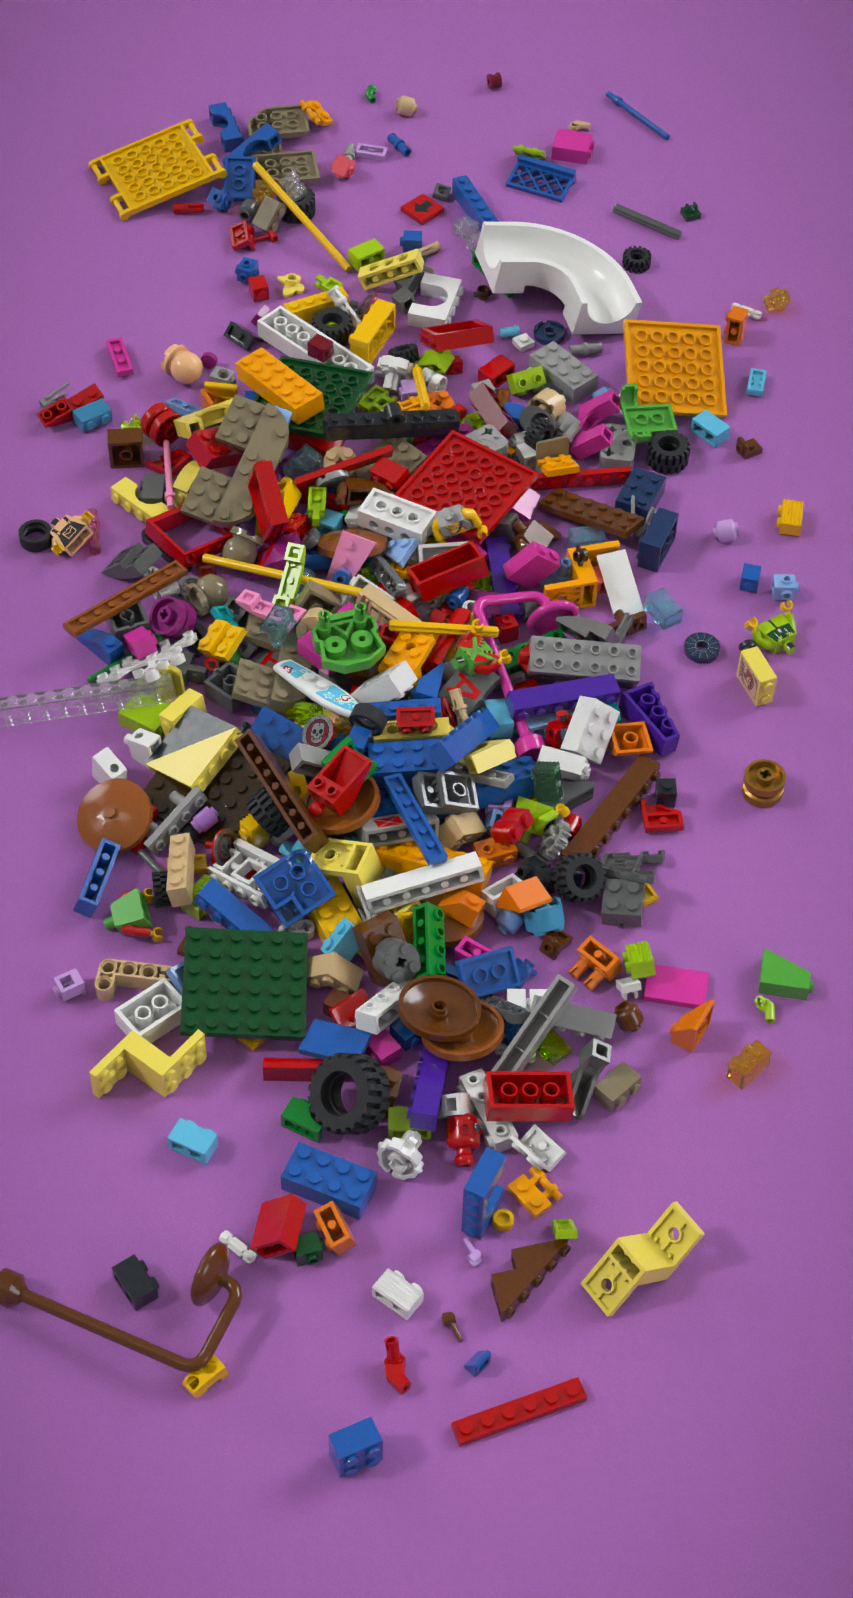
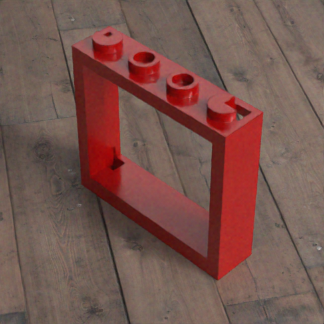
M478 319L420 328L421 333H419L420 343L422 342V345L436 352L494 343L493 326Z
M261 459V461L253 465L247 486L265 544L283 536L289 520L272 461Z
M182 505L146 520L145 534L174 561L177 560L185 568L202 561L205 553L210 555L222 553L227 540L233 537L230 533L232 528L213 526L223 535L222 537L185 552L163 532L195 519L180 512Z

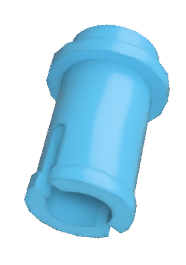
M519 326L499 328L501 339L520 335Z

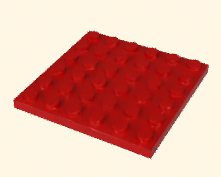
M452 430L394 495L437 512L457 504L465 508L474 509L482 521L481 525L487 526L489 536L538 479L539 473ZM477 527L458 534L469 541L472 540L479 546L488 537L485 533H482V539H479L477 537Z

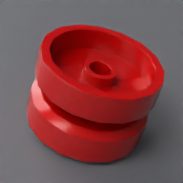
M162 402L156 403L144 413L141 418L140 428H142L144 435L151 438L158 446L163 447L164 440H168L172 444L179 438L173 420L181 416L167 404Z

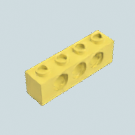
M417 248L360 267L358 279L365 291L422 272L424 260Z
M449 717L435 718V731L428 734L420 733V731H412L411 734H401V732H397V721H388L382 734L373 736L374 743L441 739L450 732Z

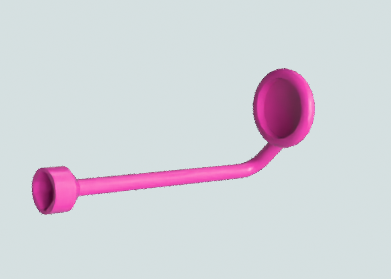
M538 591L483 596L474 602L472 608L474 618L479 619L478 625L481 626L483 623L484 626H489L483 610L487 606L524 602L539 603L541 606L530 615L527 621V629L536 636H542L550 631L559 629L560 627L555 621L557 617L578 616L579 614L578 607L571 601H551L546 595ZM482 637L500 658V652L494 638ZM502 663L495 673L500 676L499 683L506 699L508 691L514 689L505 665ZM515 719L514 722L520 735L514 745L517 757L519 759L522 756H530L536 762L542 745L546 746L543 737L531 733L525 719Z

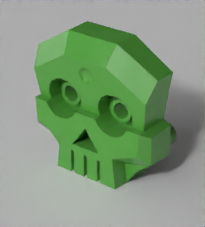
M358 602L355 603L353 610L330 614L328 610L324 609V615H322V610L319 611V620L311 630V641L315 652L320 654L322 668L348 674L370 669L386 654V646L378 635V626L375 618L366 614V604L364 602H360V607H358Z

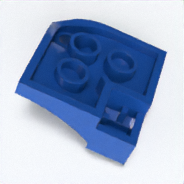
M302 849L289 853L253 876L254 881L285 930L337 895L310 854ZM302 857L304 862L299 864L296 859Z

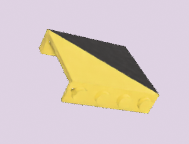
M190 706L145 765L153 774L158 771L191 789L196 786L203 792L238 748L235 740L242 733L236 726Z

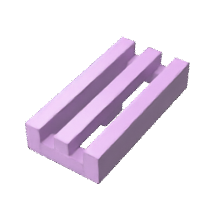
M358 143L355 157L385 161L388 147Z

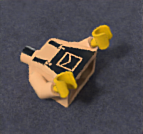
M85 511L82 516L71 517L65 515L61 520L54 518L51 522L53 529L50 531L53 536L51 540V550L58 557L62 551H66L72 558L94 534L88 525L95 516L89 511Z

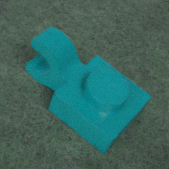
M227 605L212 607L210 613L215 620L228 621L232 626L239 627L234 621L236 617Z

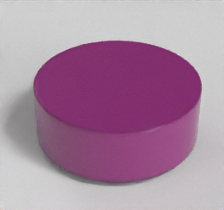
M205 352L200 359L203 366L207 369H213L218 362L216 355L212 352Z

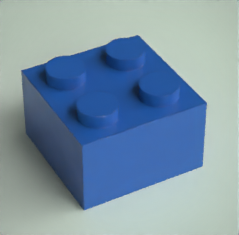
M372 1417L328 1435L329 1455L340 1478L343 1476H353L360 1469L374 1467L383 1460V1440Z

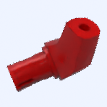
M389 1336L384 1339L387 1357L384 1360L385 1375L388 1383L402 1395L410 1389L411 1382L404 1374L406 1363L405 1356L400 1352L399 1339L396 1336Z

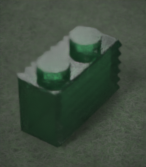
M538 761L531 770V779L535 783L533 793L537 797V802L561 803L564 798L560 763L555 761Z

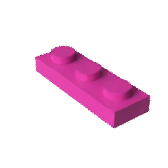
M122 337L106 340V346L117 377L134 374Z

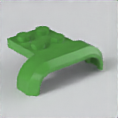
M625 384L621 388V409L629 437L634 443L650 442L653 434L659 433V431H678L671 404L638 405V385Z

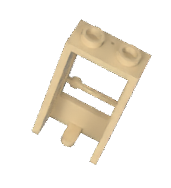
M370 583L358 593L356 599L358 607H360V602H364L366 604V614L373 616L375 621L381 624V627L383 623L389 624V621L382 614L390 620L421 622L420 619Z

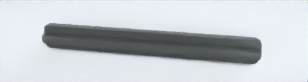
M616 204L613 207L614 213L672 238L679 239L681 237V230L620 204Z

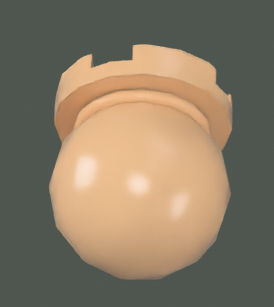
M173 344L165 351L164 361L160 363L164 373L173 376L177 382L182 384H191L200 378L203 371L202 361L196 354L189 352L187 347L182 344Z

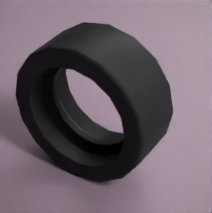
M39 519L29 520L22 524L19 528L21 546L30 552H41L49 548L53 538L50 533L52 530L50 524ZM33 532L46 534L44 537L34 540L26 537Z
M368 703L356 704L349 716V722L352 727L356 725L372 730V736L381 735L388 722L386 714L381 709Z

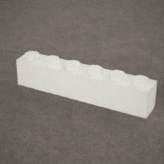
M475 851L448 859L446 862L424 866L361 885V890L369 912L379 913L485 881L482 864Z

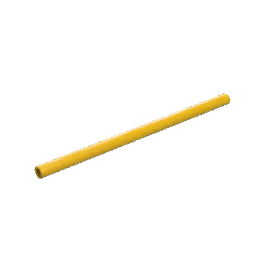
M255 162L252 168L346 272L350 271L352 266L267 171L258 162Z
M206 553L202 557V561L205 563L281 580L284 573L282 570ZM304 575L301 584L306 585L310 579L331 591L356 597L363 589Z

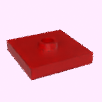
M359 989L330 1008L329 1012L335 1024L356 1029L355 1010L366 1003L369 998L364 989Z

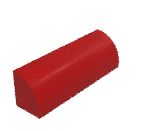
M466 608L455 609L447 624L468 625L472 611ZM440 634L421 669L429 673L441 663L445 664L461 635Z
M263 1058V1081L312 1082L310 1078L313 1072L317 1071L316 1067L319 1063L324 1062L318 1058Z

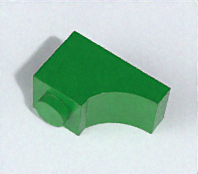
M293 1096L281 1114V1126L319 1143L323 1137L322 1126L311 1117V1104L303 1098L299 1099Z

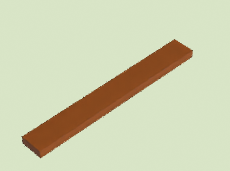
M175 560L64 622L63 629L73 638H76L187 575L188 570Z

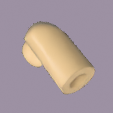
M578 120L572 121L569 124L571 131L581 129L589 131L591 123Z

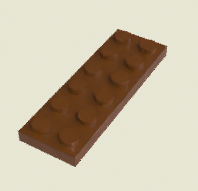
M558 488L538 502V509L625 539L645 523V518L635 513H629L620 508H614L605 503H599L593 499L584 498L578 494Z

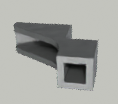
M424 271L394 281L397 291L390 296L393 303L396 304V309L404 315L408 314L411 304L416 303L414 294L421 285Z
M594 781L556 783V801L539 803L553 807L554 810H556V806L559 803H562L569 810H572L593 798L595 783ZM557 815L558 818L550 821L543 832L550 827L551 823L554 824L555 820L561 819V816Z
M595 1038L581 1049L579 1067L570 1074L575 1105L572 1117L578 1120L584 1117L596 1081L603 1069L610 1063L612 1046Z

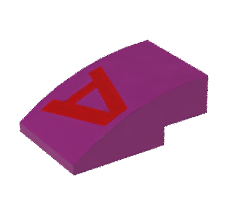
M297 532L280 536L262 545V547L257 549V558L254 564L283 571L286 565L284 556L288 542L302 543ZM249 573V580L268 578L267 576Z

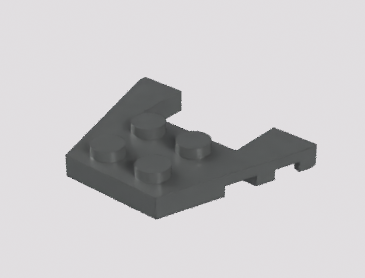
M658 850V854H649V851H641L640 855H630V852L604 853L601 860L604 864L602 869H606L604 876L654 884L657 878V871L639 869L643 862L663 863L665 850Z

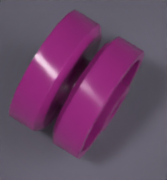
M169 595L163 596L152 606L149 618L151 628L158 634L174 640H181L184 632L194 630L196 611L188 602Z

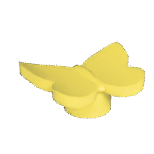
M290 273L286 276H277V280L284 284V298L293 296L295 292L298 294L304 292V285L300 284L301 277L299 275Z

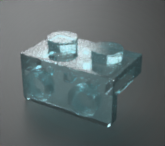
M274 604L259 628L261 633L269 634L271 645L274 648L279 649L281 644L285 642L290 630L295 626L292 608Z

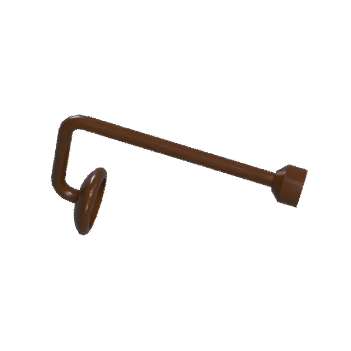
M222 1242L213 1244L203 1256L196 1270L191 1287V1301L195 1306L201 1307L214 1299L222 1287L227 1289L229 1297L199 1354L194 1358L188 1359L28 1290L25 1277L21 1273L9 1268H4L0 1271L1 1306L11 1308L24 1302L167 1366L187 1373L199 1371L212 1359L240 1306L242 1289L238 1281L228 1275L230 1266L228 1247Z

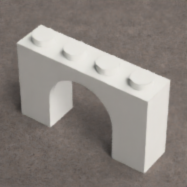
M424 273L421 281L420 295L443 300L444 303L438 306L412 303L408 311V326L424 328L451 323L452 316L455 315L456 306L459 305L460 296L464 292L462 279Z

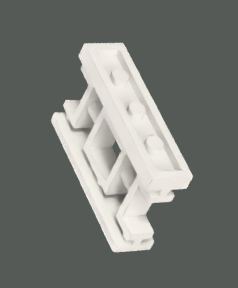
M238 838L233 842L235 849L231 848L229 850L231 858L223 866L216 863L213 867L209 866L207 868L208 874L211 878L213 877L216 881L223 884L229 892L237 894L241 899L250 901L256 907L260 906L266 909L268 907L267 900L253 877L250 880L243 877L251 869L257 871L255 874L257 875L280 859Z

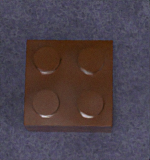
M142 428L107 429L110 468L145 467Z

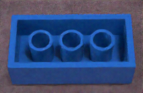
M266 706L262 707L250 728L263 739L271 752L289 762V753L298 742L303 743L302 733L304 728Z
M440 739L368 743L369 759L376 762L379 766L378 770L371 777L375 780L378 787H384L382 779L385 776L401 773L407 785H413L412 778L419 771L436 774L439 768L428 753L434 749L432 745Z
M298 1142L280 1176L282 1190L320 1205L333 1201L340 1208L341 1213L359 1220L377 1187L376 1171Z

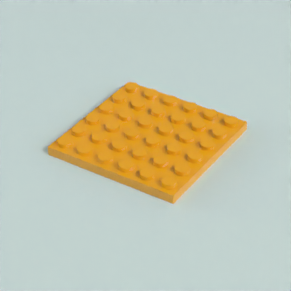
M624 319L623 332L627 384L638 385V405L671 404L673 415L695 417L704 410H708L718 418H726L727 406L720 325Z

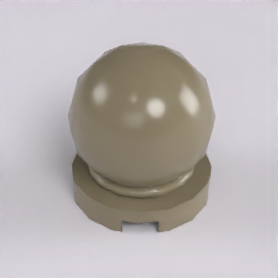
M232 526L230 533L233 537L227 540L223 547V558L254 564L257 558L256 547H262L264 539L257 535L249 536L246 534L247 530Z
M215 574L205 575L196 584L190 583L183 587L186 590L183 594L185 601L194 607L197 612L196 616L199 618L208 615L212 607L223 606L227 602L230 593L226 581Z

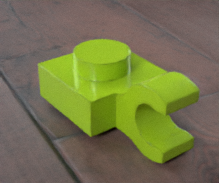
M320 274L315 277L317 282L314 286L321 288L324 292L336 285L343 287L342 282L332 277L326 279Z

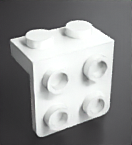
M536 1124L530 1128L521 1140L513 1134L509 1137L513 1141L511 1145L519 1153L526 1156V1159L539 1170L545 1169L550 1172L566 1155V1152Z

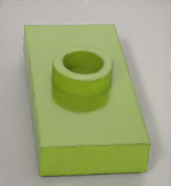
M572 1219L551 1221V1228L555 1239H578V1231Z

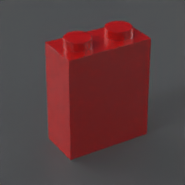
M287 1194L286 1196L262 1202L250 1250L264 1259L295 1251L307 1204L294 1194Z

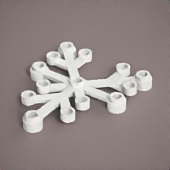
M193 630L184 632L182 639L173 645L170 644L169 639L160 641L158 644L161 652L156 651L148 655L146 659L135 660L132 656L124 658L122 660L123 668L120 667V664L109 668L111 671L109 675L107 672H104L97 676L96 681L99 688L112 684L113 681L120 679L132 670H135L132 672L135 679L145 676L147 683L161 678L158 669L169 667V661L172 666L180 665L186 661L184 654L181 653L183 651L182 648L198 641L196 632H193Z

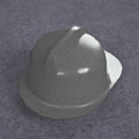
M527 406L520 413V424L526 431L531 426L530 424L540 417L551 423L555 430L557 429L554 417L537 406Z

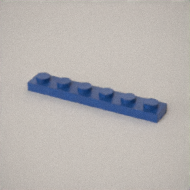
M398 773L383 777L382 783L428 866L446 862L448 855L402 774Z

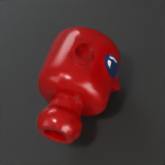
M474 1114L449 1116L446 1120V1141L449 1149L456 1151L454 1162L457 1167L473 1166L475 1159L472 1155V1150L478 1149L481 1145L480 1135L483 1132L480 1129L479 1119Z

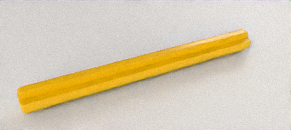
M415 364V367H412V373L420 407L424 411H428L427 408H431L422 368Z
M389 621V630L399 632L464 636L468 630L471 631L473 629V625ZM484 626L483 632L476 633L475 635L497 638L499 629L494 626Z

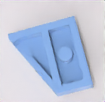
M416 538L393 539L387 543V549L382 553L386 558L392 560L395 564L398 563L403 568L419 545V541Z

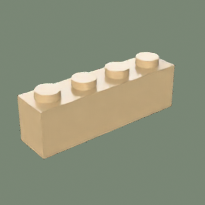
M190 833L170 836L166 892L172 907L192 904L196 849Z

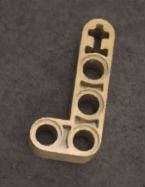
M105 959L100 963L95 979L97 998L102 1002H108L114 998L117 986L147 989L164 977L175 988L166 974V971L173 966Z

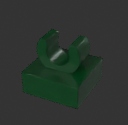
M693 202V205L690 206L686 203L685 207H681L680 213L686 222L701 219V213L696 202Z

